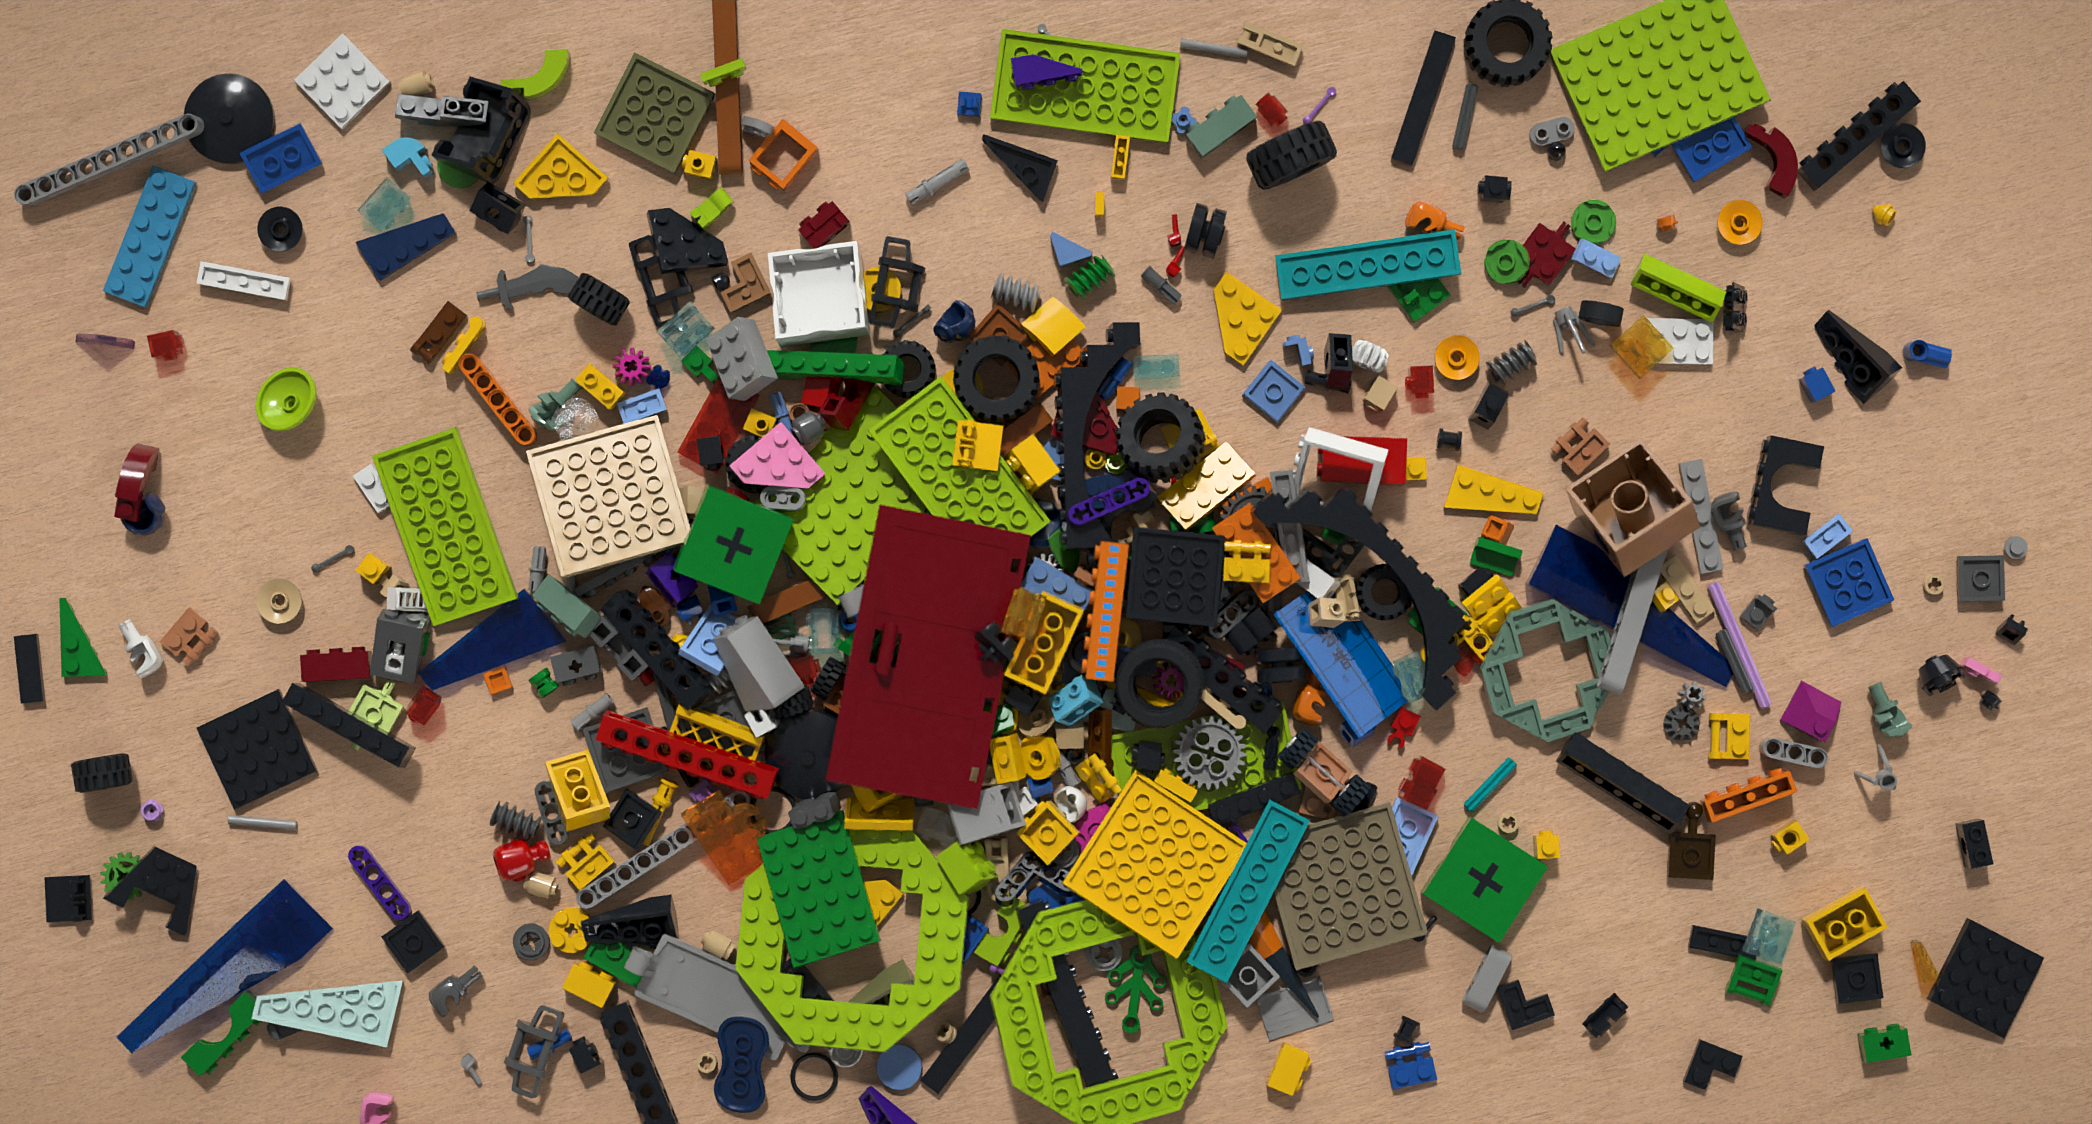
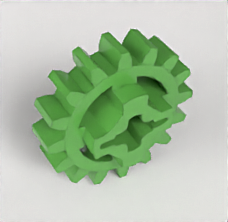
M121 852L117 853V858L115 856L109 857L111 864L104 863L103 866L107 870L100 872V875L105 876V880H102L101 884H107L108 886L104 891H111L124 877V873H129L134 868L141 856L136 855L132 858V852H127L126 856ZM122 861H127L134 865L128 867ZM112 871H114V879H113V880H112ZM134 887L128 900H134V894L137 897L142 896L141 889Z

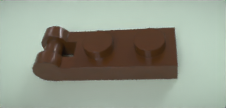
M447 301L420 338L412 345L410 351L415 355H420L426 364L431 363L467 314L450 301ZM426 342L433 346L429 351L423 347Z
M1098 706L1089 713L1088 757L1095 753L1100 760L1103 759L1106 763L1105 767L1110 771L1114 764L1111 759L1112 710Z

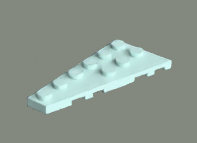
M403 980L259 995L256 998L252 1019L387 1047Z

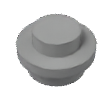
M2019 536L2010 537L2004 545L2005 553L2013 559L2022 558L2028 549L2026 541Z

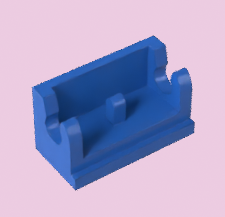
M971 914L967 918L963 964L989 929L987 925Z

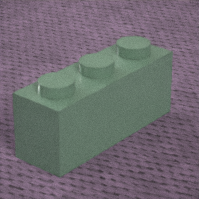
M1233 95L1224 102V108L1219 111L1217 109L1212 110L1205 116L1207 118L1206 121L1201 124L1196 122L1187 129L1189 133L1186 135V139L1201 159L1256 120L1257 115L1242 95L1237 98Z
M549 574L532 595L539 601L536 604L546 613L551 611L553 614L550 617L559 624L565 623L567 626L564 629L575 637L579 634L586 638L602 618L601 615L563 583Z

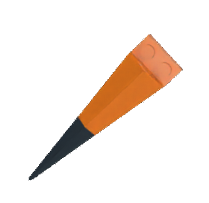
M1226 883L1224 884L1221 891L1212 903L1213 906H1215L1216 902L1218 901ZM1264 910L1248 943L1275 970L1280 979L1312 1014L1319 1018L1307 991Z

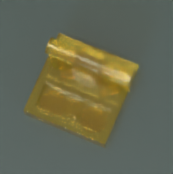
M1644 315L1609 345L1639 379L1674 349Z
M1021 587L1020 589H1015L1001 632L1032 640L1037 631V624L1045 608L1047 597L1029 592V590Z

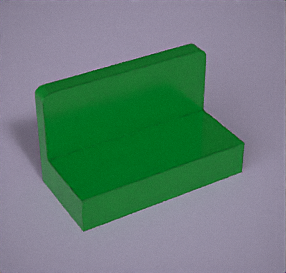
M1478 537L1471 555L1470 564L1513 576L1517 561L1521 558L1523 550Z

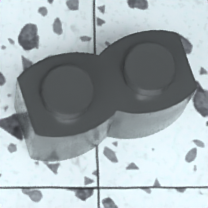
M828 792L816 799L800 801L788 812L793 828H804L814 821L823 822L829 820L842 807L837 794Z

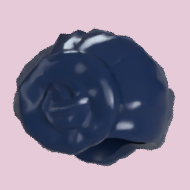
M955 300L933 327L935 336L945 343L966 340L975 328L976 320L973 309L963 301Z
M147 493L142 497L139 520L137 522L121 518L120 520L132 534L150 535L162 527L164 523L163 513L166 507L157 495Z

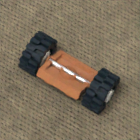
M1305 727L1279 753L1278 759L1290 769H1294V767L1300 764L1294 775L1326 804L1331 802L1330 805L1343 817L1348 815L1370 790L1371 786L1357 774L1345 783L1353 771L1322 743L1318 742V739Z

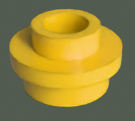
M1088 449L1084 455L1085 464L1091 469L1102 468L1107 460L1106 453ZM1098 454L1100 457L1099 461H1093L1092 455Z

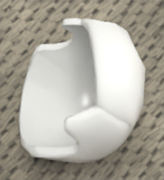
M1065 786L1056 793L1055 802L1057 807L1066 815V819L1070 823H1075L1085 814L1087 799L1080 790L1072 786Z
M828 1048L832 1062L842 1068L855 1065L859 1062L863 1050Z

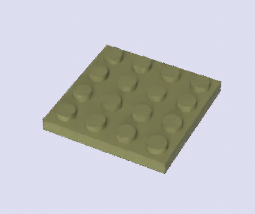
M634 52L594 134L675 174L715 93Z

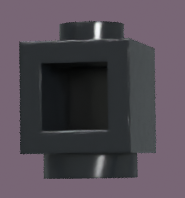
M1485 175L1482 181L1478 182L1477 194H1481L1480 201L1503 203L1505 200H1510L1512 182L1508 180V177Z
M1139 740V744L1134 743L1131 765L1140 768V773L1153 774L1154 770L1159 771V766H1164L1165 753H1161L1162 743Z

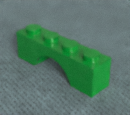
M249 990L245 991L228 1008L232 1024L228 1035L222 1041L209 1042L200 1039L181 1057L199 1076L206 1073L210 1075L219 1066L216 1062L221 1057L227 1058L234 1051L232 1046L237 1041L241 1043L250 1034L248 1029L253 1024L257 1026L262 1022L252 1019L256 997Z

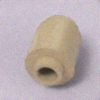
M424 71L405 77L403 81L399 82V88L403 95L419 97L432 92V87L434 86L431 75L426 74Z
M536 871L526 876L523 889L528 890V893L547 899L555 896L559 887L556 877Z
M714 929L711 933L707 931L700 942L704 944L703 950L725 960L728 959L736 945L731 942L732 939Z

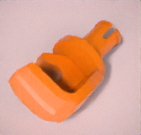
M1422 201L1412 205L1405 220V227L1411 229L1416 227L1424 218H1428L1430 222L1423 229L1424 233L1431 230L1433 233L1454 229L1464 232L1465 226L1447 220V212ZM1455 231L1456 238L1460 240L1462 234Z
M1311 669L1307 685H1304V687L1300 686L1297 691L1292 712L1297 721L1307 725L1319 726L1322 722V716L1314 711L1312 703L1315 702L1320 707L1325 706L1321 697H1325V692L1321 691V683Z

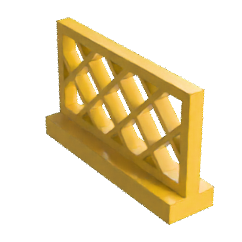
M681 703L677 707L670 732L675 733L676 730V733L682 736L694 732L697 741L702 742L697 730L705 727L710 729L713 738L703 743L707 744L715 740L717 747L723 749L718 739L728 736L731 738L734 746L726 749V751L729 752L736 749L738 755L743 756L739 747L748 744L755 747L753 755L747 757L752 760L757 759L766 737L765 733L756 737L750 727L699 707L687 711ZM680 718L689 721L692 729L681 734L678 727ZM664 745L662 752L669 754V747ZM682 752V754L686 753L687 757L682 755L684 760H692L690 753ZM703 760V762L707 761L708 765L704 764L705 767L713 768L711 760ZM726 766L724 768L725 770L728 769L729 773L726 772V774L730 776L734 775L732 767ZM746 774L747 780H749L751 774Z

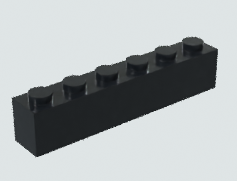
M292 683L281 702L398 768H406L416 749L413 745L301 683Z
M1576 732L1565 742L1556 760L1562 766L1670 835L1681 825L1690 806L1661 785L1651 781L1642 773L1637 772L1622 760L1612 756L1603 748L1598 747L1587 740L1586 737Z

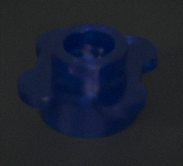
M655 365L650 375L646 378V383L654 385L655 389H662L670 381V372L663 370L660 365Z

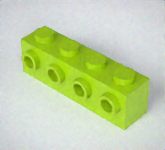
M1645 253L1634 271L1630 284L1710 322L1714 321L1722 308L1726 294L1725 290Z

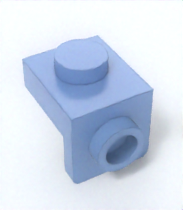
M1300 335L1286 337L1287 341L1282 343L1283 348L1296 345L1301 367L1311 365L1314 354L1312 346L1307 345L1306 337L1300 338Z

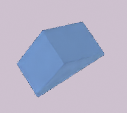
M1054 232L1051 233L1050 239L1060 268L1091 258L1092 251Z

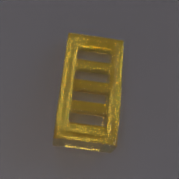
M1911 940L1919 982L1925 987L1933 986L1939 973L1922 942Z

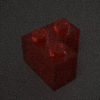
M1419 756L1418 759L1414 758L1408 768L1411 772L1408 778L1402 779L1398 790H1400L1399 796L1427 810L1437 792L1435 788L1446 769L1423 756Z

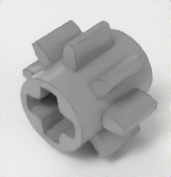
M1696 681L1691 686L1684 683L1682 687L1685 691L1681 690L1677 693V695L1681 696L1679 704L1686 705L1687 710H1690L1693 705L1696 708H1700L1702 706L1700 701L1707 699L1703 695L1705 687L1700 688L1697 686ZM1694 693L1695 697L1690 698L1689 694Z

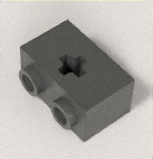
M590 646L550 657L556 683L562 682L563 686L575 684L576 679L584 677L585 681L598 678L597 673L603 672L597 646ZM575 660L577 663H582L583 666L579 668V673L577 670H572L571 667L575 665Z

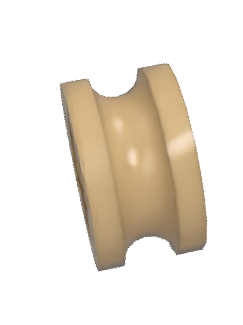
M1931 574L1923 580V588L1929 594H1940L1945 587L1944 579L1939 575ZM1932 578H1936L1935 581L1937 582L1939 581V586H1936L1935 591L1928 587V583L1932 582Z
M1512 813L1502 814L1497 821L1499 829L1504 833H1512L1519 826L1517 816ZM1511 817L1514 820L1511 821L1512 823L1514 822V826L1505 829L1503 827L1505 823H1502L1504 818L1509 819Z
M942 1021L935 1026L934 1036L937 1040L948 1044L955 1040L957 1030L954 1025ZM945 1028H947L949 1031L946 1032V1036L944 1037L942 1034L945 1033Z
M711 1052L700 1054L696 1060L697 1068L704 1073L713 1071L718 1063L716 1056ZM704 1056H708L707 1059L711 1058L713 1060L709 1069L701 1065V1062L704 1061Z

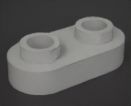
M744 116L740 124L744 126L743 131L763 138L766 135L771 136L774 130L773 125L748 116Z
M1559 117L1538 123L1529 132L1530 141L1534 145L1541 147L1567 140L1574 133V124L1567 117ZM1561 124L1566 125V132L1560 131L1559 126ZM1539 130L1545 132L1544 138L1538 136Z
M768 486L761 492L760 500L765 507L772 510L799 511L806 504V495L801 489L796 487ZM772 495L777 497L775 502L769 501ZM799 497L798 503L793 504L792 498Z

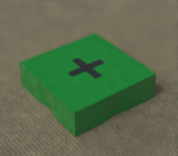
M706 484L695 512L693 525L683 541L673 569L675 572L760 604L794 519Z
M1468 816L1452 841L1447 855L1436 866L1422 888L1421 893L1500 943L1548 866Z

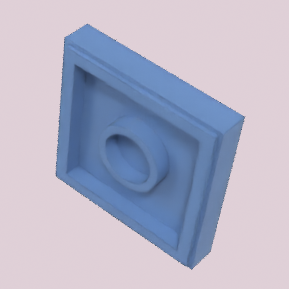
M1270 359L1242 395L1278 423L1306 387Z

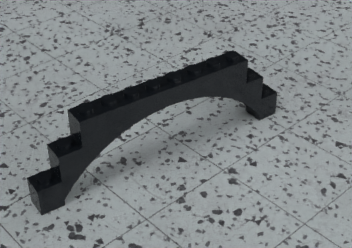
M1113 322L1109 329H1106L1105 334L1106 342H1109V345H1086L1083 351H1080V364L1083 367H1061L1057 374H1054V387H1058V396H1055L1054 404L1059 416L1055 421V430L1059 432V441L1056 442V453L1060 455V463L1057 464L1060 472L1057 476L1061 477V486H1058L1057 494L1062 505V509L1058 511L1059 522H1062V531L1059 532V543L1063 545V551L1090 550V553L1087 554V567H1090L1091 573L1093 568H1097L1098 559H1094L1095 545L1100 546V541L1113 542V540L1107 534L1098 518L1083 525L1075 526L1068 521L1067 512L1072 506L1089 499L1083 472L1082 443L1086 417L1092 399L1100 383L1117 360L1129 349H1136L1140 345V322ZM1088 508L1081 512L1074 509L1075 513L1072 516L1074 519L1078 518L1081 521V516L1089 513ZM1128 557L1123 595H1127L1130 569V559Z
M1341 487L1322 505L1320 502L1323 499L1314 490L1310 493L1309 490L1305 489L1287 507L1285 506L1287 501L1279 492L1274 494L1270 491L1250 510L1267 528L1277 523L1311 524L1329 528L1359 541L1372 550L1392 569L1412 600L1423 633L1425 671L1423 686L1418 693L1436 711L1457 693L1452 688L1455 686L1453 681L1447 675L1444 677L1442 675L1461 658L1457 653L1460 650L1452 640L1449 642L1447 640L1466 623L1462 618L1465 615L1464 612L1457 605L1454 607L1450 605L1447 601L1450 597L1441 588L1437 590L1432 585L1435 581L1426 571L1422 574L1417 569L1419 563L1411 555L1406 557L1402 552L1404 547L1395 538L1391 540L1386 535L1389 531L1380 521L1377 524L1371 518L1373 513L1365 505L1361 507L1356 502L1358 497L1350 488L1345 490Z

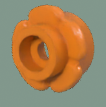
M1675 215L1657 219V228H1661L1662 232L1675 229L1674 224H1678V221L1675 220Z

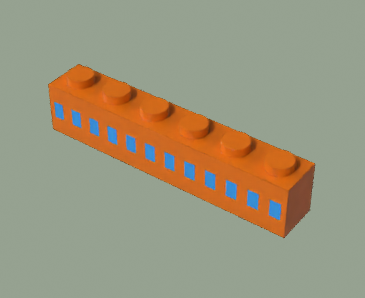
M1100 541V546L1095 545L1094 559H1098L1097 568L1092 570L1091 582H1095V590L1090 591L1089 605H1093L1092 614L1087 615L1086 627L1090 628L1089 637L1085 636L1084 650H1088L1087 659L1082 660L1081 673H1085L1086 679L1113 681L1129 546L1125 543Z

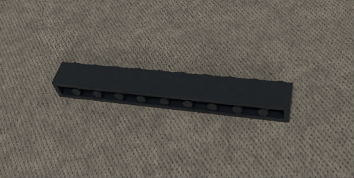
M1038 898L1015 908L1025 934L1038 912L1051 909L1048 902L1044 903L1041 898ZM1069 953L1052 956L1057 979L1045 982L1086 1086L1090 1087L1119 1079L1116 1070H1111L1108 1064L1111 1058L1107 1048L1102 1049L1100 1040H1103L1098 1027L1094 1028L1091 1020L1094 1019L1090 1006L1086 1007L1083 999L1086 998L1081 985L1077 986L1074 978L1078 977L1073 964L1069 965L1066 957L1069 956Z

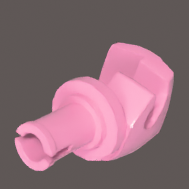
M371 1092L365 1095L361 1105L360 1124H388L384 1120L390 1117L392 1112L381 1113L379 1107L391 1105L394 1096L380 1092Z

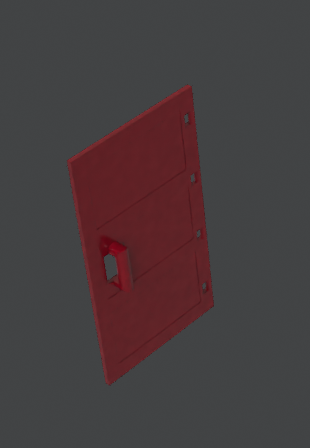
M879 504L825 780L978 809L1006 662L1003 663L999 658L994 663L989 658L981 661L979 657L983 652L977 647L982 642L974 634L979 629L985 628L992 622H996L1001 628L1006 629L1005 638L1011 637L1031 535ZM1012 559H1020L1017 573L1010 572ZM875 629L883 630L877 664L869 663ZM898 633L901 634L895 668L890 666ZM986 697L993 698L990 713L983 711ZM972 767L979 768L977 782L970 781Z

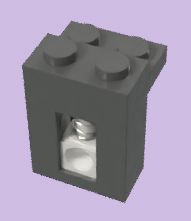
M383 609L376 623L370 675L414 684L420 674L425 634L431 625L430 617L420 612L411 613L401 610Z

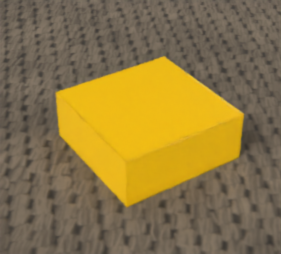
M1095 192V217H1104V192Z

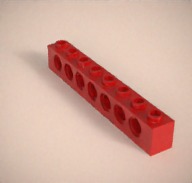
M609 710L603 714L596 740L600 741L604 747H617L622 749V752L625 754L644 756L643 759L648 762L656 763L658 761L664 763L665 767L678 770L679 768L685 770L690 776H702L708 778V781L713 784L720 785L723 783L729 785L731 790L749 792L752 797L757 799H768L779 768L728 752ZM618 730H624L627 733V739H621L618 736ZM639 737L646 738L649 746H642L639 742ZM660 745H667L670 748V753H663ZM682 752L690 753L692 760H684ZM703 760H711L713 768L705 767ZM726 766L732 767L735 775L730 776L726 774L724 768ZM746 774H753L756 777V782H749L746 779Z

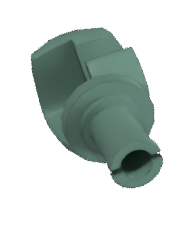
M571 378L559 392L556 391L554 393L551 390L549 393L546 392L538 395L541 402L531 405L529 408L532 420L543 429L552 432L556 431L564 422L568 411L571 409L568 406V402L582 387Z
M1882 682L1868 687L1877 704L1872 712L1881 735L1885 738L1904 736L1912 728V724L1907 721L1903 712L1896 706L1898 701L1889 700Z

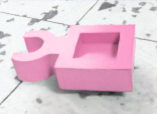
M1964 657L1960 666L1966 668L1965 673L1975 678L1979 675L1993 683H1999L2003 676L1970 657Z

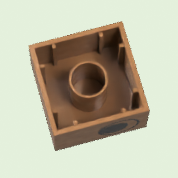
M1642 438L1565 488L1574 514L1624 577L1700 528L1693 501Z

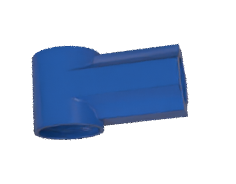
M1915 340L1904 346L1903 355L1910 362L1917 361L1947 369L1951 362L1952 349L1932 345L1923 340ZM1914 345L1918 346L1920 350L1918 357L1913 354L1912 348Z

